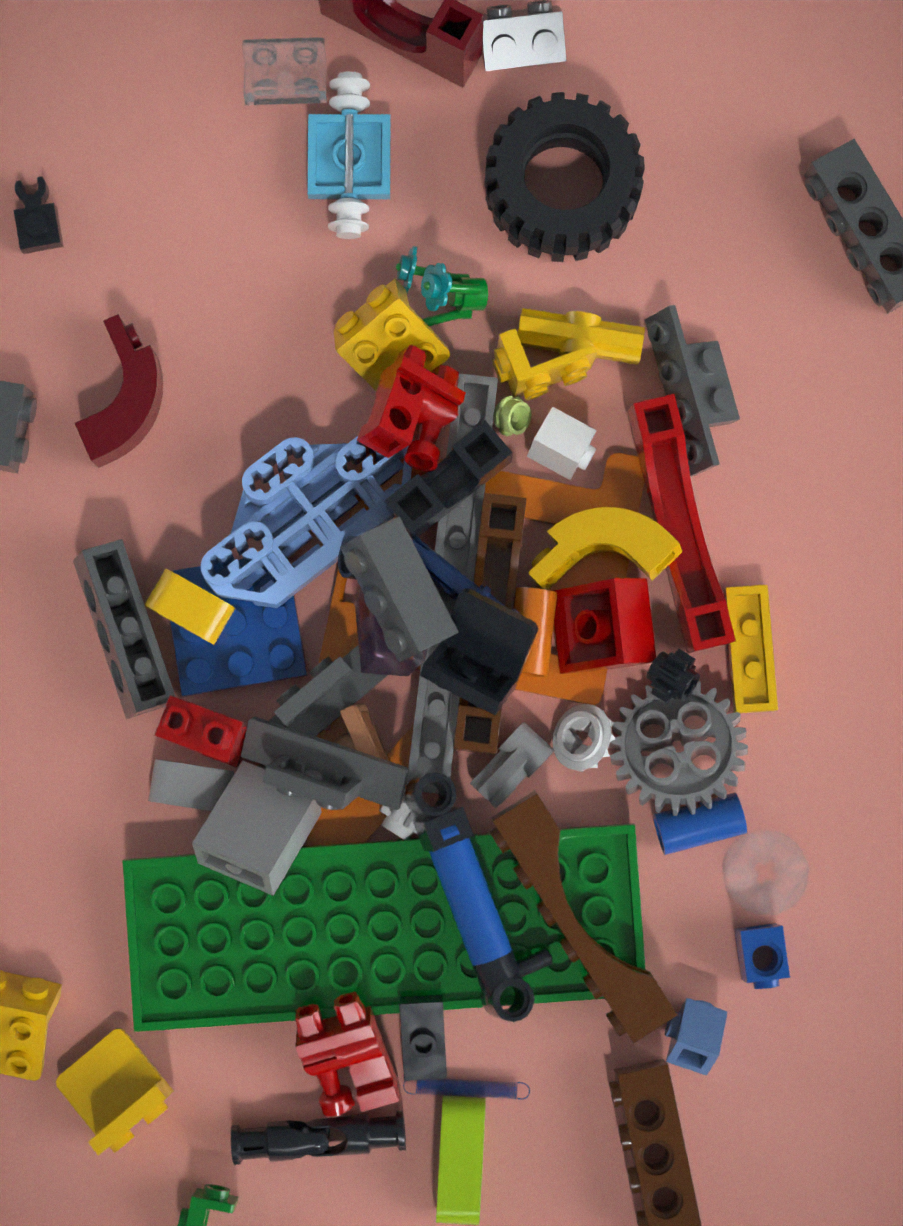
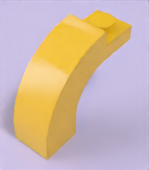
M617 507L592 508L564 518L547 531L557 545L552 550L548 547L541 551L532 561L531 565L533 568L528 574L541 589L549 590L582 558L598 552H613L630 559L653 581L682 553L680 543L666 529L641 513Z

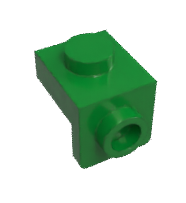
M206 1184L204 1189L197 1188L191 1197L189 1209L182 1208L178 1226H207L210 1209L233 1213L237 1207L239 1197L230 1195V1189L220 1185Z

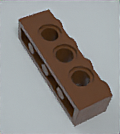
M661 1059L614 1069L616 1081L609 1082L614 1108L622 1107L625 1124L618 1125V1131L623 1151L631 1150L634 1167L626 1169L631 1193H639L643 1210L635 1211L638 1226H702L668 1063ZM643 1100H651L657 1106L654 1117L647 1121L638 1120L634 1116L636 1105ZM654 1143L663 1145L665 1147V1156L660 1162L651 1164L643 1160V1153L649 1145ZM661 1187H669L674 1190L672 1202L663 1207L653 1204L652 1197L654 1192Z

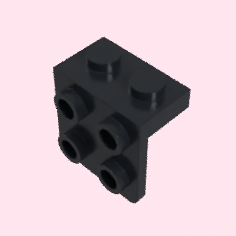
M464 588L458 594L451 613V618L459 633L443 640L423 663L419 676L429 680L439 688L448 690L469 701L474 706L496 715L516 689L537 635L538 626L534 621L470 588Z

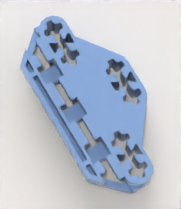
M358 436L349 443L310 445L304 439L298 437L288 438L279 443L244 472L242 477L243 492L231 534L210 549L201 561V573L207 585L218 597L253 601L254 605L280 607L338 561L340 547L348 536L357 537L394 518L387 510L384 501L411 480L412 467L405 460L404 465L400 461L404 458L407 447L390 458L376 452V462L378 463L373 465L372 455L366 458L365 445L357 441ZM369 448L370 454L375 452L373 449ZM293 455L297 459L302 457L303 465L300 467L295 463L289 465L288 456ZM351 461L357 465L362 462V472L358 474L355 470H350L347 473V463ZM276 463L279 473L283 471L284 478L286 480L282 484L280 481L279 474L274 475V470L272 466ZM403 469L402 484H393L386 491H383L380 486ZM258 480L264 484L269 483L270 490L266 493L261 489L256 490L254 483ZM358 494L369 507V510L361 509L345 523L337 527L334 522L359 503L355 497ZM312 530L323 546L320 547L319 544H316L291 564L287 558L313 539L309 533ZM251 537L256 541L261 540L263 549L258 552L253 547L248 549L247 540ZM234 547H236L239 556L242 555L246 563L242 568L238 559H234L230 551ZM218 563L223 567L228 566L230 574L225 578L220 574L215 575L213 567ZM265 566L276 582L274 583L270 580L260 588V592L248 591L247 589L267 575L262 569Z

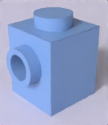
M686 998L679 1012H676L678 1016L668 1021L666 1025L665 1036L671 1038L666 1062L707 1076L720 1054L728 1011L716 1008L706 1001H695Z

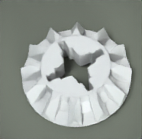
M581 704L566 711L559 719L553 733V749L558 761L563 766L583 772L588 768H598V762L603 757L610 756L608 747L611 741L616 740L611 733V726L614 722L606 716L604 710L594 705ZM575 732L588 733L589 738L592 739L591 746L582 744V740L579 739V735Z

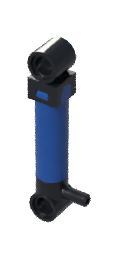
M437 772L417 775L406 786L404 793L405 802L412 812L425 817V819L413 824L423 850L429 851L482 990V1005L486 1012L493 1017L510 1022L520 1021L529 1015L534 1004L533 990L523 980V977L551 965L553 962L552 956L547 949H543L516 961L469 838L474 836L464 808L453 807L457 796L454 783L446 775ZM428 783H432L437 788L439 794L437 802L432 807L425 804L422 799V790ZM512 987L515 994L514 1002L508 1009H503L500 1005V995L505 988Z

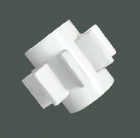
M404 795L401 808L398 810L384 805L379 810L387 815L381 825L404 840H409L413 833L417 834L413 823L425 819L424 816L416 815L409 809Z

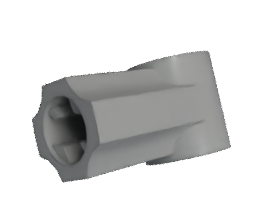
M525 722L498 748L500 752L470 783L495 808L502 804L516 789V786L526 776L529 778L555 751Z

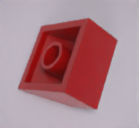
M611 578L553 590L557 592L554 624L560 674L624 668L649 664L654 661L656 650L647 578Z

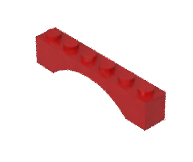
M675 394L633 403L627 413L654 521L666 529L680 543L682 553L666 567L687 654L736 642L726 599L711 562L697 511L688 465L685 434Z

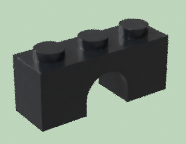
M484 420L452 446L451 452L437 465L435 470L428 471L422 476L417 474L384 501L386 508L394 518L400 516L413 540L416 536L422 535L512 462V452L487 421Z

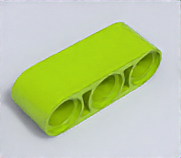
M443 1095L436 1223L479 1225L486 1098Z

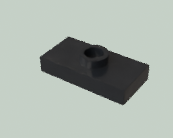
M443 995L400 997L404 1081L447 1079Z

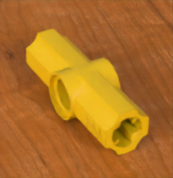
M522 308L518 337L522 347L559 352L560 356L589 345H594L597 352L595 360L598 358L639 365L645 327L602 321L600 316L582 311H569L563 315Z

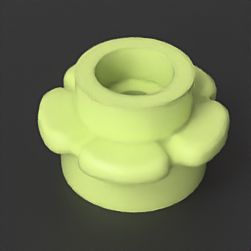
M506 396L494 409V424L504 436L522 434L530 424L531 409L520 397Z

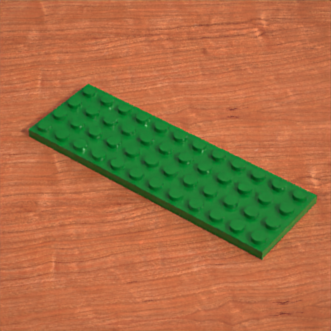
M635 824L559 828L558 858L560 879L566 901L575 918L588 935L606 951L628 964L645 969ZM490 833L474 834V836L469 837L516 961L543 949H547L552 956L553 962L551 965L523 977V980L533 990L534 1004L595 1000L582 978L589 974L580 959L572 963L559 942L566 937L557 922L549 927L536 906L537 903L542 901V898L535 887L532 886L526 890L514 872L513 867L518 865L519 862L512 851L509 849L503 853ZM419 838L302 846L274 896L198 864L195 854L128 858L122 861L134 1032L296 1021V1010L299 1007L310 1004H318L323 1019L337 1016L334 1000L341 995L351 992L357 993L364 1007L371 1006L374 1015L400 1013V997L443 995V1010L483 1007L481 1001L482 990L430 853L423 850ZM507 987L502 991L500 995L501 1006L513 1004L515 994L512 987Z

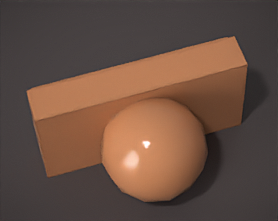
M363 703L341 710V715L349 733L342 734L333 743L389 761L367 706Z

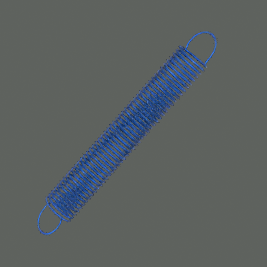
M430 1079V1085L429 1080L428 1083L427 1080L426 1082L425 1080H417L418 1095L419 1087L420 1095L421 1089L422 1095L423 1091L424 1095L425 1092L426 1095H430L431 1085V1095L433 1087V1095L435 1089V1096L436 1091L437 1096L438 1093L445 1096L446 1088V1096L447 1090L448 1096L449 1091L450 1096L451 1093L452 1096H458V1094L460 1096L461 1090V1096L463 1092V1097L464 1094L465 1097L466 1095L467 1097H473L474 1091V1097L476 1092V1097L478 1094V1097L486 1098L487 1096L488 1098L489 1093V1098L490 1095L491 1098L492 1096L493 1098H501L500 1082L498 1092V1081L497 1090L496 1081L495 1088L494 1081L493 1085L492 1081L491 1083L488 1081L487 1093V1081L486 1091L485 1081L483 1089V1081L481 1087V1080L480 1085L479 1081L478 1083L473 1081L472 1091V1080L471 1089L470 1080L469 1087L468 1080L467 1085L466 1080L465 1083L464 1080H460V1090L459 1080L457 1088V1080L455 1086V1079L454 1084L453 1079L452 1082L451 1079L450 1081L445 1079V1088L444 1079L443 1086L442 1079L441 1084L440 1079L439 1082L438 1079ZM505 1082L503 1083V1095H504V1099H505V1097H506V1099H507V1098H508V1099H509V1098H510V1099H512V1098L514 1099V1097H515V1099H516V1098H517V1099H520V1098H518V1097L515 1096V1082H514V1094H513V1082H512V1092H511V1082H510V1090H509V1082H508V1088H507V1082H506V1086H505Z

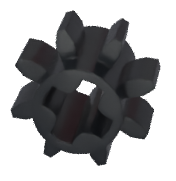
M679 648L675 654L672 652L669 654L664 651L661 652L650 665L646 676L647 679L652 681L650 684L653 687L651 694L667 704L672 698L675 700L677 698L682 701L686 700L700 679V674L695 671L696 666L693 665L696 659Z

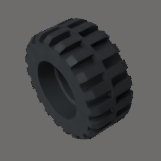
M557 92L551 94V101L543 102L540 96L528 100L527 110L523 111L517 107L508 115L507 125H499L494 133L493 145L488 148L485 170L488 210L493 211V221L499 231L506 230L508 232V241L517 248L521 244L529 247L528 255L540 258L541 252L552 254V262H563L565 255H574L575 261L587 259L588 253L591 250H595L599 254L609 248L610 241L613 238L619 239L626 231L628 222L633 219L644 184L642 178L645 164L644 156L638 154L641 144L636 133H627L629 123L621 114L615 118L609 115L610 105L601 100L597 106L587 103L589 95L576 93V99L571 100L565 99L564 92ZM566 147L578 150L590 157L601 171L603 178L601 191L596 199L580 208L561 210L549 207L538 201L526 187L525 170L529 161L539 153L551 148Z

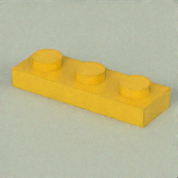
M768 585L724 588V597L736 642L728 644L733 711L740 714L778 711Z

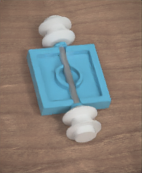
M347 71L339 73L338 78L332 79L329 82L330 88L337 91V96L329 100V105L341 112V114H308L307 194L308 199H338L328 206V210L336 214V220L328 224V229L336 232L338 238L357 239L361 237V232L369 229V224L361 221V215L369 212V206L359 199H390L391 116L390 114H358L370 106V100L362 96V92L370 88V82L363 79L360 73Z

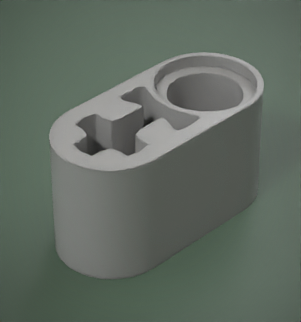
M155 759L148 801L212 811L234 776V771Z

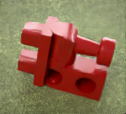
M409 345L399 353L392 365L382 371L379 379L380 384L375 394L376 400L368 423L361 427L357 441L387 458L392 457L407 447L404 460L410 467L420 471H432L437 468L440 458V450L435 444L441 429L457 418L459 415L458 405L464 402L466 392L458 388V371L448 365H439L432 372L425 369L424 364L427 357L425 352L414 345ZM419 424L418 440L412 441L416 425Z
M170 695L154 736L238 768L243 758L241 754L247 726H244V722Z
M356 992L341 995L334 1000L337 1016L323 1020L318 1004L306 1005L296 1010L297 1033L295 1048L298 1057L301 1058L305 1072L309 1075L317 1076L323 1092L318 1100L324 1116L334 1117L342 1115L355 1105L350 1087L340 1084L337 1070L349 1067L361 1112L399 1102V1080L375 1022L371 1006L364 1007Z

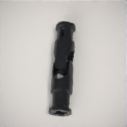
M397 1111L395 1116L369 1118L367 1114L314 1119L308 1123L291 1120L268 1122L267 1127L241 1129L239 1125L231 1126V1154L234 1165H241L242 1160L269 1158L270 1162L294 1160L305 1155L324 1157L370 1154L371 1149L398 1147L399 1151L406 1150L403 1111ZM329 1127L342 1131L346 1135V1139L338 1145L329 1146Z

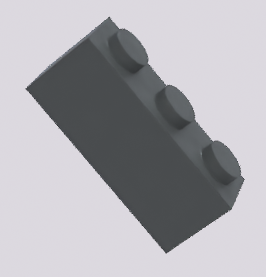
M400 516L358 535L340 547L345 556V564L348 570L355 576L364 593L368 609L375 615L384 633L387 647L395 654L399 663L459 633Z

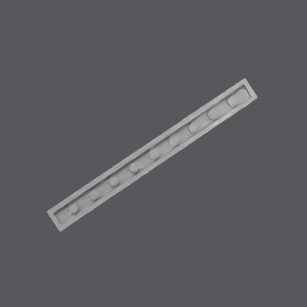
M459 373L458 388L466 392L464 402L458 405L459 415L450 423L447 455L451 452L454 444L484 420L492 427L498 378ZM485 484L438 521L435 552L472 582H474ZM436 586L451 616L455 600ZM441 642L423 651L421 669L423 663ZM421 676L419 677L407 784L412 778L420 774L437 772L449 778L451 776L460 697L448 690L439 688ZM432 783L426 784L422 792L438 794L437 788Z

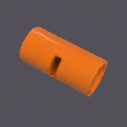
M517 587L515 590L513 609L518 610L519 614L534 621L538 626L537 635L521 675L548 677L557 592L528 587Z

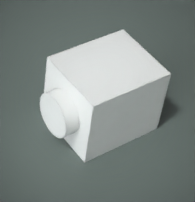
M552 407L536 434L527 457L571 480L577 467L586 470L597 449L590 445L597 430Z

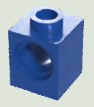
M774 923L734 929L741 980L746 983H753L754 989H768L780 986L779 979L790 978L782 925ZM767 945L773 954L772 961L767 967L758 969L752 961L753 953L758 947Z

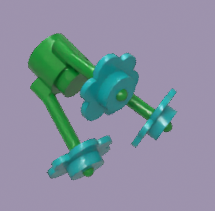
M412 246L408 256L402 255L400 262L396 265L398 270L397 279L404 281L403 287L407 293L409 288H411L413 275L423 277L421 293L426 298V307L429 311L438 310L439 306H445L447 301L450 306L456 307L454 311L423 318L422 320L428 326L456 319H471L473 311H483L487 306L488 286L485 278L470 277L469 274L446 272L444 263L428 265L426 268L416 266V246Z

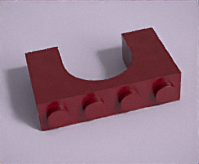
M318 0L322 15L464 88L483 54L484 15L456 0H444L434 18L416 13L396 0Z

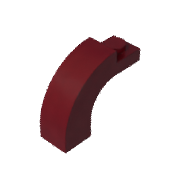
M119 314L103 320L122 364L123 380L120 391L108 407L75 422L89 458L98 468L123 457L145 438L158 416L163 397V376L157 354L151 345L136 350L143 346L133 323L125 325Z

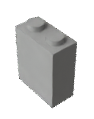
M242 761L193 840L192 845L198 864L274 896L321 815L322 810L316 804V800L301 795H284L278 792L275 786L263 783L266 765L259 764L255 766Z

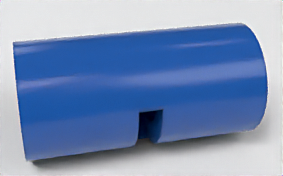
M735 792L727 794L726 799L720 797L712 798L711 809H708L702 802H698V807L693 815L689 812L687 805L680 807L677 816H673L672 809L653 814L657 837L664 855L747 834L745 815L738 795Z

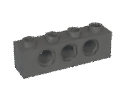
M852 139L811 162L804 175L806 178L805 187L814 201L819 200L827 213L825 216L826 222L835 236L840 235L848 248L846 251L847 257L856 271L861 270L869 282L868 292L877 306H883L887 314L903 306V218L856 140ZM847 187L851 189L855 194V200L847 201L842 199L838 194L837 188ZM859 222L871 223L876 229V235L867 236L863 234L859 229ZM887 256L892 258L897 264V271L891 272L884 269L880 263V257Z
M120 539L82 550L73 560L126 719L165 707L169 696H175L123 540Z

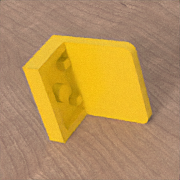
M396 278L386 286L384 284L377 286L368 295L366 303L355 312L349 311L337 321L333 330L336 352L375 391L380 384L379 379L382 371L392 365L399 353L409 345H414L425 352L427 357L424 368L431 372L450 357L449 347L409 306L406 289Z
M512 329L499 334L497 349L494 350L495 359L492 360L500 383L507 381L513 397L524 396L526 400H532L548 393V386L563 381L564 386H568L587 378L586 372L592 368L597 352L594 345H589L530 367L517 331Z
M0 970V1074L31 1081L40 1079L44 1068L48 1023L61 997L62 984Z
M116 1028L56 1079L57 1088L95 1134L88 1141V1144L98 1156L109 1147L116 1153L135 1136L130 1129L140 1120L144 1119L148 1125L169 1108L164 1100L174 1091L122 1028Z

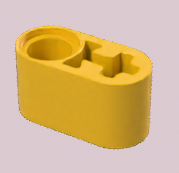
M166 568L144 604L154 612L215 645L235 610V607Z

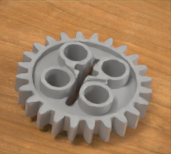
M698 681L695 689L686 700L682 701L679 698L676 700L672 698L668 704L651 694L653 688L649 685L645 686L646 699L642 700L634 694L631 695V703L634 709L621 707L619 709L620 716L625 722H614L612 725L613 731L620 736L615 737L616 740L610 742V748L618 750V752L610 755L611 764L623 765L616 771L617 780L621 781L630 778L625 787L626 793L629 795L640 790L639 804L642 806L651 798L654 799L657 813L663 809L665 803L671 804L673 816L678 815L680 805L684 804L687 805L692 815L695 814L696 802L701 801L708 809H711V795L715 794L722 799H726L727 791L723 784L736 787L738 785V777L732 771L739 772L745 770V762L738 758V756L748 754V745L738 741L746 738L747 731L746 728L735 727L740 722V713L726 714L730 708V700L727 698L716 703V688L711 689L706 695L701 694L700 681ZM690 716H699L706 721L705 725L699 729L687 728L683 722ZM650 724H657L664 729V732L659 737L649 738L642 733V730ZM708 737H714L716 739L713 743H710L705 740ZM674 741L681 742V745L684 747L683 752L676 753V749L673 746ZM644 750L652 752L649 756L641 755V752ZM700 755H708L715 760V764L711 768L702 770L695 767L692 762ZM665 763L673 768V772L666 778H657L651 774V769L657 764Z

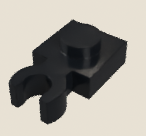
M37 177L38 190L32 195L26 194L25 186L21 180L15 183L16 195L25 205V208L13 210L19 247L23 254L64 247L57 207L54 203L44 204L49 197V188L42 177Z

